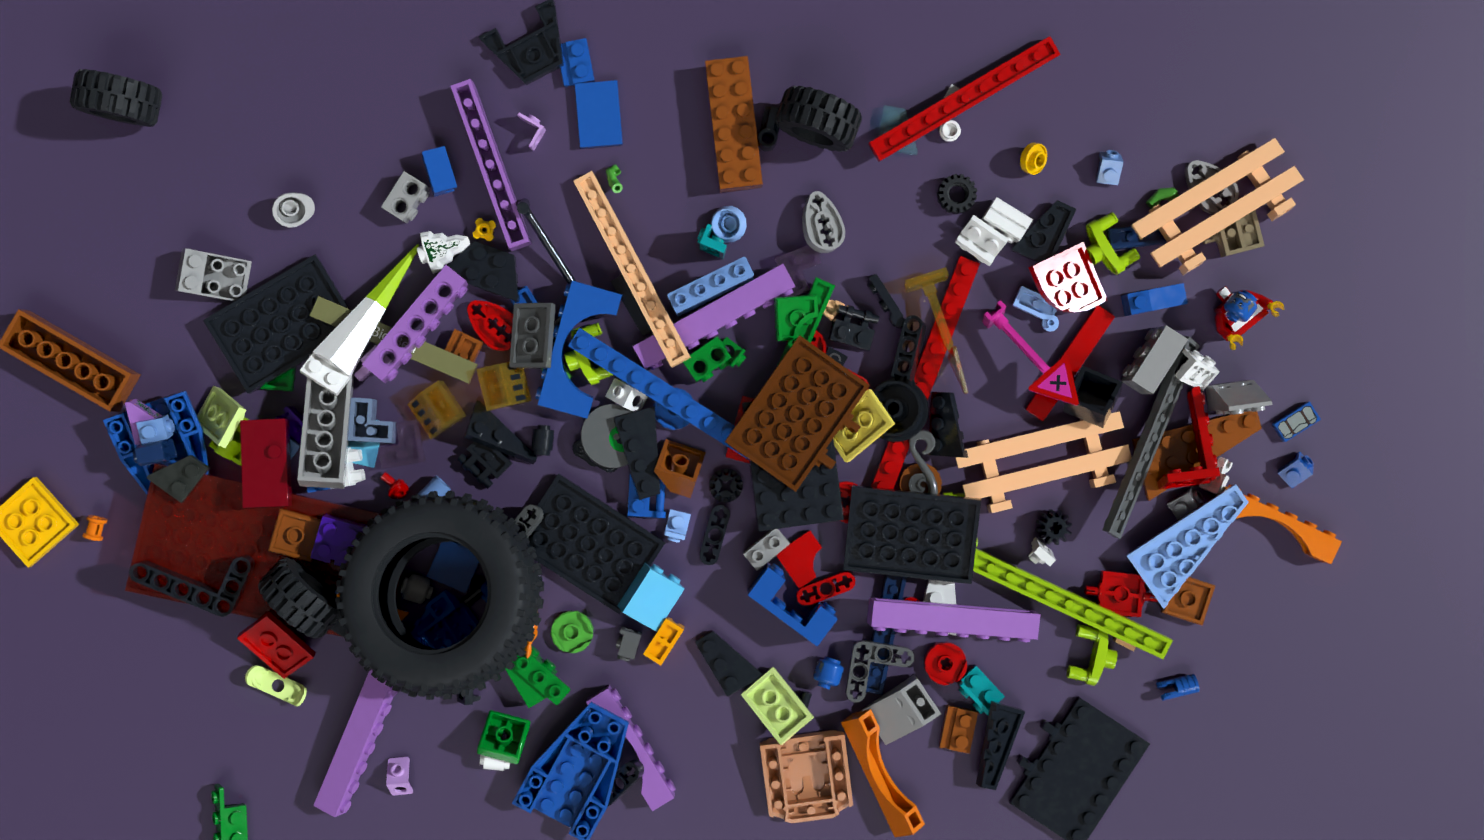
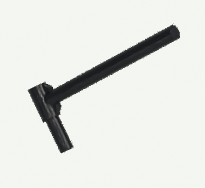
M523 198L517 205L518 212L525 216L567 283L571 284L572 280L576 281L530 210L529 200Z

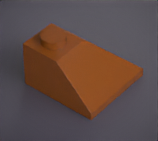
M666 439L654 472L670 492L691 498L706 452Z

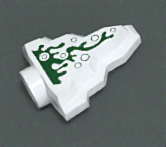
M422 232L420 233L422 246L417 247V252L422 264L428 263L432 273L435 274L440 272L444 265L452 262L454 255L462 253L470 245V241L467 236L453 235L447 237L443 233Z

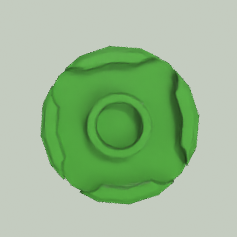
M569 610L561 613L554 620L551 637L559 650L577 653L583 651L590 644L594 628L591 620L584 613Z

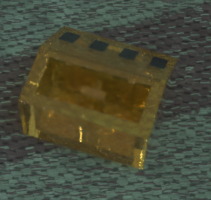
M510 362L476 369L486 411L532 401L524 368L509 367Z
M441 380L420 392L407 404L431 440L467 416L444 381Z

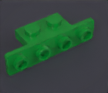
M532 646V652L528 659L526 655L522 657L517 655L518 658L513 662L515 665L513 669L555 705H558L571 689L556 676V666L550 660L541 658L539 656L540 652L534 646Z
M215 784V790L211 792L212 803L215 804L212 820L213 824L216 825V833L213 834V840H248L246 804L224 807V788L220 784Z

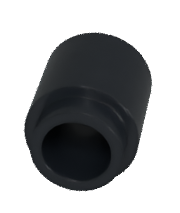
M538 425L537 429H533L531 449H533L534 455L550 456V452L553 451L554 430H550L549 425Z

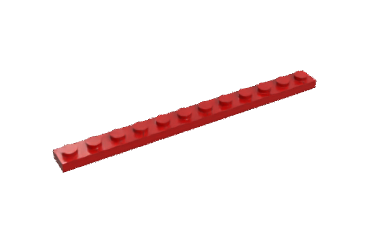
M962 256L958 258L915 373V383L923 391L927 400L980 263ZM909 440L903 442L888 441L871 487L894 489L909 450Z

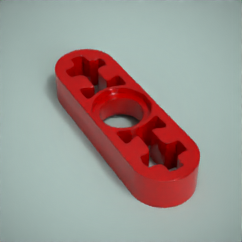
M848 571L839 572L804 585L797 590L796 598L803 606L812 605L853 589L856 582L855 577ZM846 575L847 578H851L849 586L846 587L844 584L838 585L840 590L836 591L832 579L836 578V583L843 580L842 576ZM827 582L831 584L832 590L829 594H822L820 592L822 583ZM816 586V591L820 597L816 598V595L813 594L809 596V601L800 599V596L803 595L802 591L806 590L807 593H811L814 591L812 587Z

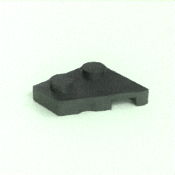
M190 455L148 475L147 479L180 503H183L210 467L195 456Z

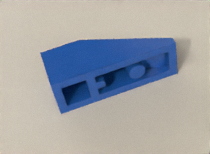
M1184 283L1121 296L1125 316L1188 304Z

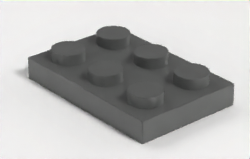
M514 303L509 367L551 368L556 304Z

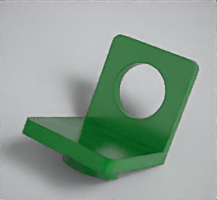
M726 337L722 342L725 346L731 345L735 351L732 356L733 358L729 360L731 362L729 366L733 368L737 365L739 367L746 358L743 355L746 350ZM717 348L714 354L722 359V350Z

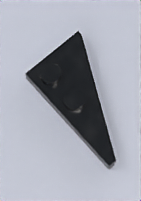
M476 401L464 438L534 464L537 456L480 401Z

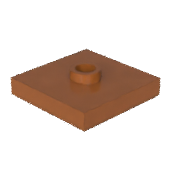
M281 508L268 551L312 562L310 557L321 519Z
M1188 577L1179 591L1168 602V605L1164 609L1161 608L1160 612L1203 626L1216 585Z

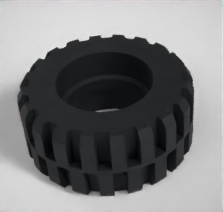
M79 69L74 74L69 102L72 108L87 114L132 125L153 127L158 121L162 92L153 85L132 78L96 70Z
M791 86L784 92L775 121L778 128L791 137L797 138V140L804 141L818 148L845 152L853 146L862 116L858 108H855L854 105L846 102V100L836 97V95L811 87Z
M288 557L280 559L259 581L258 589L262 598L281 618L299 632L304 633V635L314 639L323 637L338 621L337 615L341 614V609L336 607V594L317 575L294 559Z

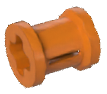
M88 515L87 520L89 522L86 532L83 533L82 537L89 540L102 541L103 527L108 519Z

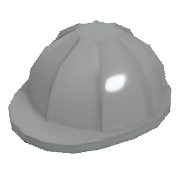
M295 192L284 193L278 196L272 206L275 220L282 226L289 228L305 223L315 211L314 202L308 195Z

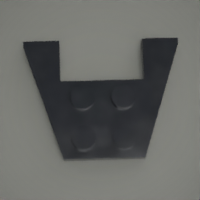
M547 0L535 6L544 27L507 47L496 28L479 36L480 40L526 85L564 66L554 0Z

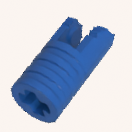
M1195 674L1156 682L1158 688H1165L1171 685L1174 687V692L1161 695L1162 701L1200 691Z

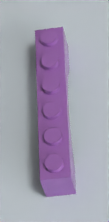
M608 685L588 697L586 703L589 705L592 701L629 721L626 738L634 747L639 761L644 767L641 794L650 809L654 811L674 799L676 788L671 779L667 780L664 776L665 769L661 762H656L652 756L654 751L648 742L645 744L641 738L643 733L637 724L634 726L630 719L632 715L626 706L623 707L620 703V694L616 688L612 689Z

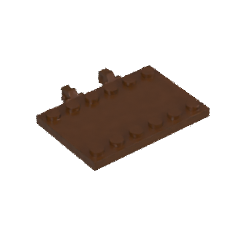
M799 335L724 442L796 492L814 465L819 467L823 464L829 469L833 468L836 461L826 455L828 451L826 448L839 430L842 431L845 427L853 434L858 432L861 426L852 421L854 415L851 412L870 385Z

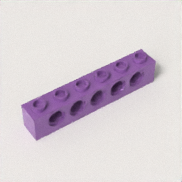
M445 265L362 365L384 383L388 380L392 381L397 376V369L401 364L405 365L411 359V352L416 347L420 348L426 341L425 336L430 330L433 332L440 324L439 319L443 314L447 315L453 309V302L465 295L468 290L466 288L468 286L467 281ZM443 288L451 290L447 297L440 296V291ZM435 304L437 306L436 311L432 314L426 313L427 306ZM415 321H422L421 329H412V324ZM402 337H407L409 340L405 347L398 346V341ZM390 353L394 354V361L390 364H385V356Z

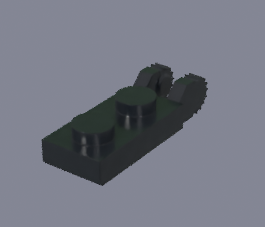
M874 274L867 278L869 290L873 295L877 293L881 300L878 302L884 312L888 311L890 313V323L896 328L903 327L905 318H903V314L878 275Z

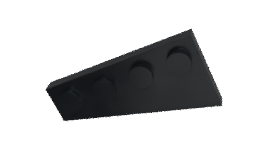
M655 406L614 418L613 420L638 499L642 500L660 494L659 477L654 472L658 461Z
M991 701L976 780L978 786L991 790L997 789L1024 717V710Z

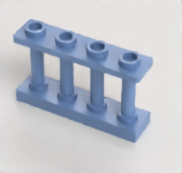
M742 257L668 293L667 296L679 317L754 280V273L746 257Z

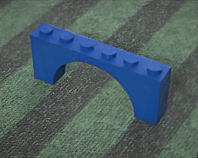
M572 280L571 284L567 283L565 288L566 304H561L558 314V317H562L560 325H555L553 337L556 340L554 346H552L551 368H543L541 378L545 380L543 387H538L535 399L539 400L538 405L588 419L594 396L581 391L569 379L563 363L564 344L570 331L583 319L597 314L617 315L622 294Z

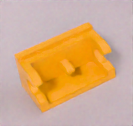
M670 617L666 618L643 655L661 666L684 631L685 626L675 623Z

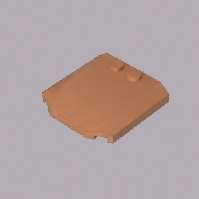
M829 730L793 735L783 745H780L775 738H769L760 742L770 817L776 816L788 823H799L834 818L846 807L849 806L850 808L853 806L844 732Z

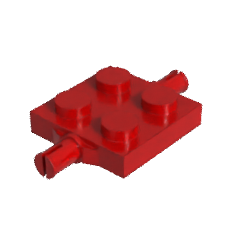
M1101 570L1098 587L1085 586L1086 590H1084L1085 595L1097 596L1098 605L1122 616L1141 618L1144 602L1158 601L1156 598H1152L1155 597L1153 593L1146 592L1145 582L1139 574Z

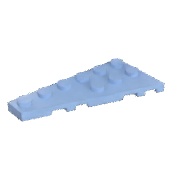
M1236 484L1126 555L1163 609L1210 552V549L1217 540L1222 537L1229 525L1233 523L1249 503Z

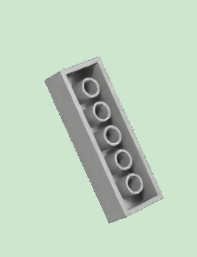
M354 372L338 396L307 377L297 478L299 486L344 489L350 403L353 395Z

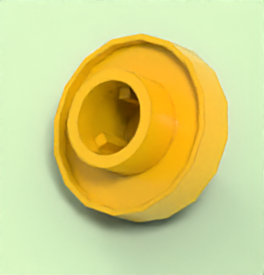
M1039 143L1028 144L1020 156L1022 170L1031 175L1040 173L1047 162V150L1045 146Z

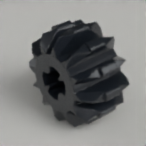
M1052 509L1048 510V516L1045 513H1041V517L1044 520L1037 519L1036 523L1040 524L1041 527L1035 528L1036 532H1042L1039 535V539L1043 540L1046 538L1045 543L1048 545L1052 541L1054 545H1059V538L1066 542L1067 539L1064 534L1071 535L1072 533L1066 530L1067 527L1072 526L1071 522H1066L1069 516L1066 514L1062 516L1061 510H1057L1054 513ZM1053 523L1058 525V527L1055 528L1054 531L1050 530V527L1053 526Z

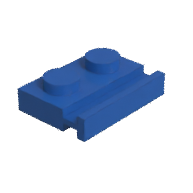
M587 38L562 43L564 66L561 67L564 87L575 86L577 83L595 82Z

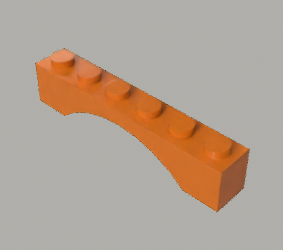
M1229 484L1228 487H1225L1223 491H1225L1232 485ZM1249 493L1245 496L1249 503L1237 518L1261 516L1274 520L1284 526L1295 537L1304 554L1323 563L1332 564L1342 541L1335 538L1336 534L1328 530L1321 532L1316 529L1317 525L1306 520L1302 523L1297 520L1298 516L1286 511L1283 514L1278 511L1279 507L1267 502L1264 505L1259 502L1260 498Z
M868 709L852 713L841 724L894 837L914 835L925 823L917 806L898 789L884 766L879 749L880 727L872 710Z

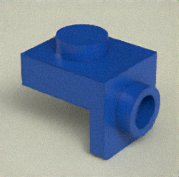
M1298 452L1295 459L1278 470V474L1291 488H1294L1313 475L1314 463L1309 456H1304L1301 452Z

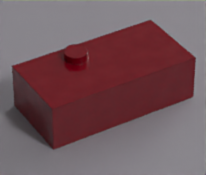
M240 420L243 508L292 506L289 420Z

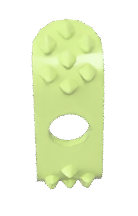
M252 666L245 675L246 684L294 706H300L306 697L307 688L304 685L287 677L283 679L276 672L262 666ZM277 679L284 682V689L281 692H275L272 688L273 682Z

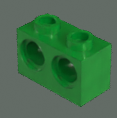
M717 336L690 355L691 358L683 363L696 382L702 380L704 383L714 376L712 371L718 367L720 370H723L730 365L731 362L729 360L733 357L719 336ZM716 348L721 349L723 352V358L720 361H716L712 357V352ZM697 361L705 363L706 369L703 373H698L695 370L694 366Z

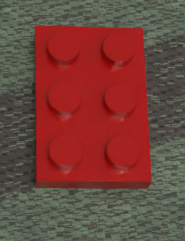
M267 612L241 631L237 637L241 643L283 679L313 659L316 654L314 650L270 612Z

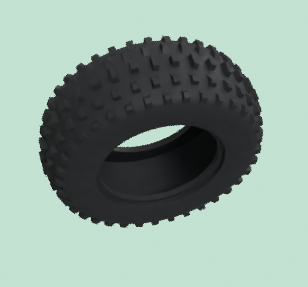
M430 491L428 497H420V495L414 494L412 495V501L395 502L396 507L384 508L380 511L382 516L378 514L374 520L370 519L367 522L368 526L362 529L364 533L358 532L356 534V539L352 542L354 547H348L346 550L347 554L344 559L347 562L341 563V570L339 571L342 579L336 581V592L340 593V597L335 598L337 609H341V614L337 615V620L340 626L345 627V630L341 632L343 638H345L346 642H351L352 644L349 647L350 652L356 658L361 657L358 663L366 671L373 670L371 675L381 683L386 681L385 685L390 688L392 687V690L400 691L401 689V692L411 697H416L417 694L420 697L426 696V700H434V696H443L444 700L452 699V695L460 693L462 697L468 696L469 689L472 690L477 687L481 691L486 688L485 682L491 679L495 681L502 679L499 673L503 672L506 668L512 670L515 667L513 662L518 658L517 655L520 657L525 655L526 642H532L535 634L533 632L535 629L533 627L534 625L539 626L541 621L540 613L537 612L538 609H543L544 599L539 596V592L544 591V582L538 579V575L542 574L541 565L534 562V559L537 558L536 550L534 547L528 548L527 544L530 541L527 538V534L524 531L518 533L520 528L515 524L516 521L513 518L507 521L508 516L503 513L504 510L499 507L493 510V506L487 505V500L481 499L478 501L472 499V495L467 493L462 497H455V492L447 491L445 496H438L437 491ZM458 542L474 554L483 568L487 580V603L482 618L467 637L450 647L435 649L420 643L405 629L396 607V588L404 567L418 552L437 543Z

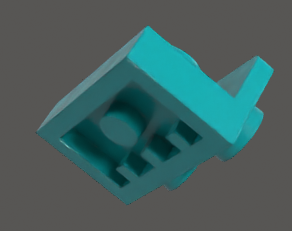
M707 224L706 229L701 228L697 238L700 250L723 259L727 245L724 244V240L712 236V239L709 238L712 232V225Z
M976 665L970 668L963 678L957 682L961 686L958 690L966 699L970 696L975 701L972 705L980 714L985 712L989 716L991 701L999 703L1005 697Z

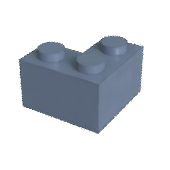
M351 397L348 441L396 444L397 422L376 421L377 400Z

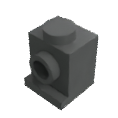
M622 626L620 634L624 635L623 637H618L616 648L619 649L617 658L624 661L634 660L642 632Z

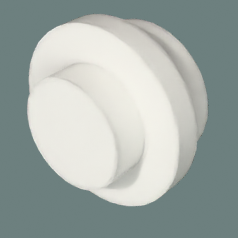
M949 120L939 128L941 138L948 142L955 141L961 133L959 124L953 120Z

